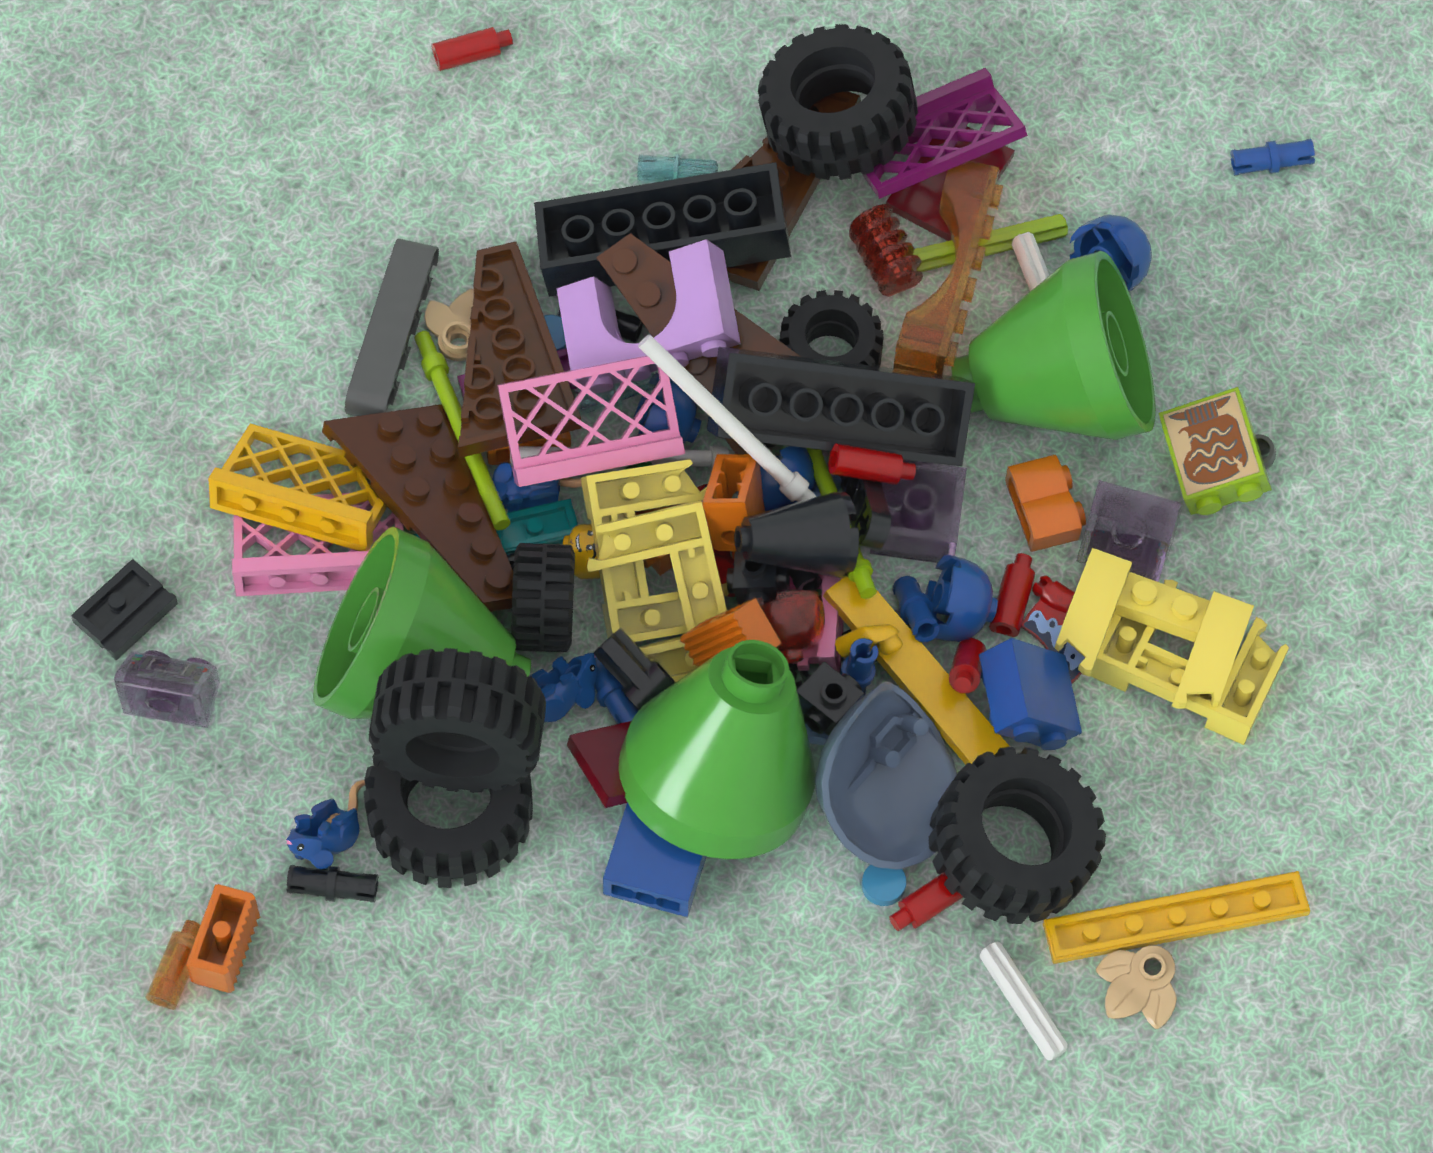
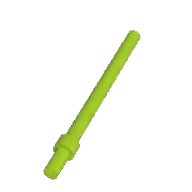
M421 331L414 337L423 358L421 367L426 378L433 382L456 439L459 442L462 408L448 377V364L444 355L437 351L428 331ZM482 454L466 456L465 460L496 530L506 529L510 525V520Z

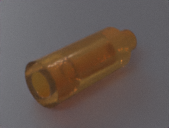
M185 920L181 932L174 931L145 996L149 1002L171 1010L176 1009L190 976L186 964L200 928L199 923Z

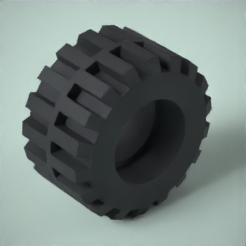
M823 290L816 292V298L812 299L809 295L800 299V306L793 304L788 309V317L784 316L781 323L779 341L801 357L880 367L884 334L883 330H881L879 316H872L873 308L868 303L861 306L859 304L860 297L851 294L849 298L843 297V291L834 290V295H826V291ZM835 336L848 342L853 349L844 355L831 357L817 353L809 344L819 337Z
M519 543L514 553L511 635L516 640L515 650L568 652L572 644L575 552L571 545Z

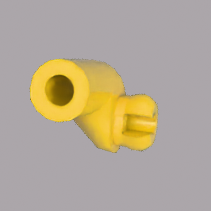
M890 624L862 626L838 637L835 640V647L838 653L845 658L850 655L851 645L854 641L865 638L873 641L871 646L878 643L881 653L888 655L902 648V640L897 635L899 633L897 628Z

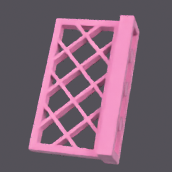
M642 356L497 385L512 459L515 484L518 487L685 454L669 376L657 366L660 380L651 394L636 386L631 380L639 368L655 364L648 356ZM632 368L626 378L616 372ZM610 373L622 381L609 403L589 390L599 374ZM590 376L584 386L574 380ZM564 381H569L581 389L567 411L547 398L556 384ZM548 385L543 394L533 388ZM627 386L647 398L634 419L614 407ZM527 389L539 397V400L526 419L512 411L508 392ZM661 389L664 404L656 399V396L658 395ZM586 394L606 406L592 428L572 415ZM544 402L564 414L551 435H548L531 423ZM652 402L666 411L669 429L651 432L639 424V421ZM610 411H613L630 423L619 439L609 440L597 432ZM513 417L523 423L517 432ZM569 418L589 431L578 447L567 448L555 440ZM527 427L547 439L538 455L521 458L518 440ZM635 427L644 432V434L630 436ZM594 435L604 441L589 444ZM552 444L562 449L546 453Z
M332 494L315 495L325 499L334 498ZM369 501L351 505L367 511L373 508ZM393 513L383 522L379 520L373 531V543L394 524L396 528L404 531V525ZM234 515L232 574L236 597L347 590L369 550L357 551L351 549L348 552L332 553L328 548L333 543L322 540L317 542L312 537L288 531L290 534L275 545L263 536L274 526L262 523L254 529L243 521V517ZM297 540L311 548L304 555H289L285 552ZM255 542L269 551L263 557L243 558V553Z

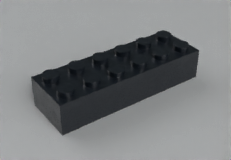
M776 162L534 203L540 269L549 297L557 296V288L593 276L609 287L616 286L596 257L630 233L669 262H671L669 251L706 239L724 251L726 268L791 257L783 193Z
M719 347L712 395L762 443L828 451L832 450L834 444H842L901 454L903 460L962 467L975 383L957 376ZM710 416L708 417L707 431L716 437L733 439Z

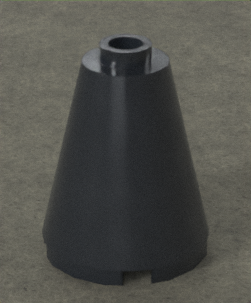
M832 492L744 517L741 526H737L734 533L736 550L742 552L743 557L748 561L830 577L846 578L848 577L846 572H853L856 567L859 551V529L850 528L848 515L856 514L855 506L847 493Z

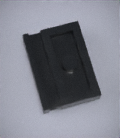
M132 559L81 605L71 617L76 626L102 649L105 648L115 660H118L171 611L178 602L173 593H169L156 578Z

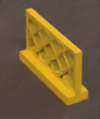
M251 423L222 469L215 467L208 478L211 509L357 551L369 550L373 543V531L387 506L370 488L365 479L368 477L358 466L353 468L344 458V450ZM254 439L271 444L273 448L253 453L250 446ZM303 453L309 455L311 460L292 465L288 456ZM280 459L284 466L283 468L264 473L260 464ZM341 464L348 466L350 471L331 476L327 467ZM252 467L256 476L248 477L234 472ZM318 470L323 478L303 484L299 475ZM291 478L295 487L287 488L273 483ZM357 481L362 489L342 495L338 486ZM329 489L334 498L325 499L311 494ZM369 501L373 508L371 511H367L351 505Z

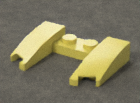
M690 459L588 475L581 478L587 520H591L597 559L599 558L604 533L595 532L597 525L636 516L635 512L681 505L698 500L703 501L707 487L699 491L685 472V469L693 464ZM643 560L599 570L605 603L602 604L607 639L620 627L634 642L688 632L678 591L649 596ZM727 583L721 584L724 597H728Z
M702 500L597 525L595 532L604 533L599 558L589 557L587 564L588 572L670 554L687 631L706 619L727 611ZM680 637L639 647L651 661L653 659L656 660L675 682L698 667L693 665V659L689 657V651L684 650L685 644L680 642Z
M1092 548L1054 648L1060 651L1067 642L1070 643L1085 657L1079 664L1078 670L1083 675L1090 677L1114 614L1194 642L1171 707L1177 709L1186 708L1187 695L1211 694L1212 707H1218L1254 605L1213 591L1211 600L1201 598L1130 572L1131 561Z
M1164 580L1163 584L1176 588L1178 582ZM1114 614L1090 676L1126 692L1129 684H1132L1173 703L1188 660L1151 644L1150 641L1156 628ZM1258 617L1255 618L1233 663L1218 707H1212L1211 694L1187 695V705L1185 708L1208 718L1204 728L1242 745L1245 744L1289 649L1284 644L1275 653L1262 640L1259 635L1266 630L1267 624Z

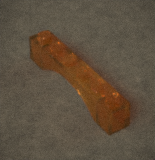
M968 161L948 170L943 186L939 213L948 226L954 243L955 262L950 274L940 288L922 304L905 314L896 345L894 369L944 375L946 366L954 367L959 343L953 341L955 333L963 335L968 310L962 308L964 301L969 303L973 301L977 279L972 278L973 270L981 271L986 253V247L980 246L982 239L990 240L995 216L989 215L991 208L999 209L1004 185L997 184L999 167Z

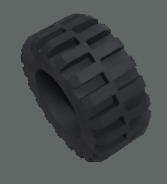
M835 24L834 29L825 30V27L822 26L813 29L814 33L804 36L802 33L792 39L790 46L783 45L775 53V61L770 60L762 72L764 77L759 81L758 102L772 150L778 153L779 159L789 167L794 165L795 171L807 176L810 173H815L816 178L830 180V176H839L840 180L852 179V174L862 172V175H866L874 171V166L880 163L884 166L894 158V151L900 152L909 141L908 136H911L917 123L918 106L910 67L908 61L904 58L902 50L881 33L876 32L872 35L871 29L858 25L856 29H849L847 24ZM853 91L867 95L857 105L840 112L820 113L809 110L817 101L834 93Z
M445 648L444 651H434L433 649L421 650L418 655L409 653L402 656L398 661H393L379 676L371 717L369 741L379 761L382 760L385 767L392 772H400L401 777L409 781L417 780L422 782L423 786L431 788L435 786L446 788V791L453 792L470 790V793L483 792L484 789L501 790L507 784L513 786L521 782L537 766L545 720L546 699L532 676L527 677L525 671L516 665H507L504 659L496 656L489 658L483 656L482 652L471 650L470 653L458 652L457 649Z
M1014 747L999 748L995 755L988 751L977 756L972 764L967 763L955 776L938 801V806L932 813L929 824L933 829L928 836L929 849L932 852H938L932 862L938 874L945 873L948 877L944 883L945 887L951 894H954L956 891L965 898L961 904L973 911L977 906L985 911L983 915L985 918L997 921L1002 915L1007 916L1009 924H1022L1028 916L1030 921L1038 922L1045 920L1050 913H1059L1067 907L1071 900L1078 895L1091 879L1102 859L1100 852L1105 847L1106 833L1099 828L1105 820L1102 809L1100 807L1094 808L1092 804L1097 798L1090 786L1084 788L1080 784L1079 779L1082 776L1073 768L1067 771L1059 765L1061 759L1051 754L1046 759L1038 756L1039 751L1037 749L1024 747L1022 752L1017 754ZM996 806H1006L1019 809L1034 818L1048 837L1051 849L1050 862L1039 865H1026L1012 861L1002 855L991 844L985 833L982 821L983 810Z
M375 753L373 754L374 766L367 768L364 779L366 790L363 792L368 827L371 837L375 838L376 848L383 858L390 857L392 868L400 874H405L409 869L412 871L413 881L424 885L427 884L429 877L437 878L438 888H452V879L463 878L464 886H469L477 883L476 874L485 871L488 878L500 872V861L502 859L511 863L517 856L518 842L525 843L530 832L529 821L533 817L530 774L513 786L507 784L504 789L496 791L489 789L490 802L487 808L472 822L456 828H436L419 821L408 809V796L420 781H409L401 777L400 772H392L385 767L382 760L379 761Z

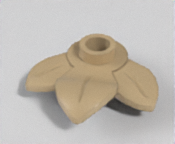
M469 289L462 293L449 307L441 302L431 300L425 311L426 326L438 337L440 352L446 358L453 361H463L467 358L474 289ZM456 338H461L466 341V344L456 346L451 344V342Z
M1150 945L1141 948L1136 953L1118 950L1108 954L1099 963L1096 973L1111 983L1105 997V1008L1108 1018H1126L1142 1010L1147 1021L1155 1029H1159L1167 1023L1175 1009L1177 998L1170 983L1175 975V962L1172 955L1166 949ZM1151 959L1159 961L1162 965L1161 971L1156 975H1149L1144 970L1145 963Z

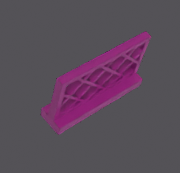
M983 68L917 96L918 114L916 115L917 123L911 136H908L909 141L900 152H893L894 156L895 154L909 155L906 162L891 160L884 166L880 163L874 166L873 172L863 176L877 197L881 199L1027 136L1026 128L994 87L991 74L986 68ZM968 123L983 124L980 130L965 129ZM994 125L1010 126V128L1000 132L991 131ZM932 139L946 140L943 146L929 145ZM958 141L972 142L963 148L955 147ZM921 156L935 158L925 164L918 163ZM884 172L898 173L893 178L883 182L880 181Z

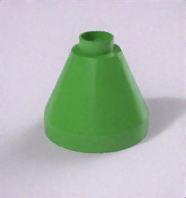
M1098 251L1066 261L971 340L968 350L969 354L952 360V376L962 377L975 383L971 414L984 410L986 415L993 421L1110 440H1120L1150 432L1154 427L1156 416L1155 392L1142 329L1122 275L1112 258L1104 251Z
M390 527L373 544L342 599L320 656L313 687V700L317 706L347 719H371L379 676L393 661H398L406 654L413 653L418 655L421 650L433 649L434 651H444L445 648L457 649L458 652L470 653V650L482 652L483 656L489 658L496 656L504 659L507 665L520 667L525 671L527 677H529L531 670V659L515 652V638L429 542L396 527Z
M745 640L735 644L733 647L724 649L652 698L634 716L621 748L619 775L626 793V801L631 809L658 836L681 849L702 856L719 859H744L759 856L778 848L789 840L799 828L814 793L816 771L795 680L789 670L785 656L776 647L759 640Z

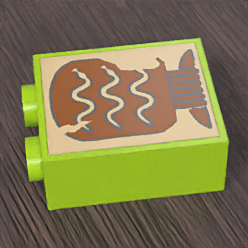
M1239 387L1158 413L1183 499L1191 515L1197 513L1200 515L1214 514L1225 505L1237 501H1254L1260 498L1263 493L1272 490L1248 410Z

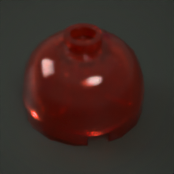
M807 590L783 592L776 594L777 600L766 604L763 602V597L758 598V603L781 641V644L776 648L785 656L788 664L802 661L804 659L803 653L813 649L824 634L826 620L822 595L819 596L817 591Z

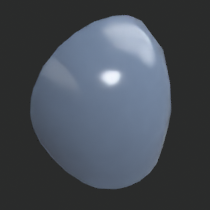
M884 682L858 700L830 733L822 748L815 775L817 801L836 837L856 857L877 868L900 870L919 864L935 853L929 849L928 836L933 831L929 824L932 813L938 806V801L957 775V771L941 734L932 720L904 690L891 682Z

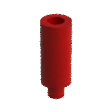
M494 27L432 43V52L439 71L501 55L500 48L513 45V40L509 29L496 32Z
M834 444L829 457V472L834 475L897 485L900 479L912 481L916 473V465L903 462L901 454Z
M1018 553L1014 563L1008 564L1005 568L997 596V611L989 625L992 632L1011 637L1019 635L1035 578V572L1030 568L1033 559L1027 554Z
M969 638L961 641L956 648L949 673V683L959 693L973 692L979 686L982 675L979 654L986 651V647L978 639Z
M942 873L898 902L900 910L889 916V920L897 931L902 930L909 924H912L916 929L962 899L963 896L957 891L954 894L949 892L944 885L948 877L945 873Z

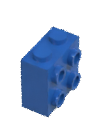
M1010 638L979 654L982 668L981 678L986 688L990 707L989 717L996 734L1013 738L1016 742H1026L1040 746L1043 750H1056L1064 747L1067 744V740L1082 733L1066 655L1014 638Z
M627 803L603 876V895L688 918L707 856L689 852L664 840L649 829Z

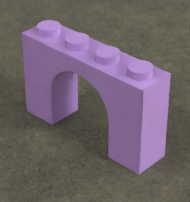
M707 239L669 251L676 289V307L668 325L654 339L683 367L689 364V360L701 356L716 357L719 347L729 348L741 344L724 251ZM593 276L557 288L570 370L647 356L638 347L639 343H625L617 324L611 287ZM657 365L641 366L631 381H641L649 378L651 372L658 370ZM632 368L616 372L626 378ZM610 373L599 374L589 390L593 393L607 392L613 389V384L622 381ZM590 376L574 380L584 386Z

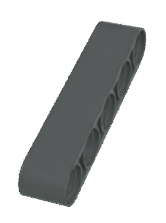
M400 238L396 240L348 387L345 400L346 414L362 416L387 412L389 405H393L400 382H397V377L400 369L404 370L411 349L408 346L411 334L415 335L422 312H419L421 301L426 300L433 278L430 277L432 266H437L439 248L437 246Z

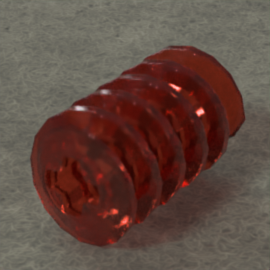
M880 204L862 212L852 221L849 237L856 244V250L863 257V263L870 270L871 277L878 283V290L882 295L890 297L915 287L922 281V272L916 271L921 266L922 260L918 255H912L915 248L911 242H905L907 234L904 230L898 229L900 221L897 217L891 216L893 213L892 207L889 204Z

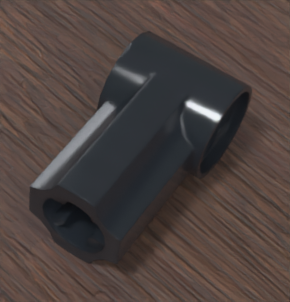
M621 627L593 652L603 666L623 686L622 691L639 710L652 698L676 683L656 660L653 659L651 661Z

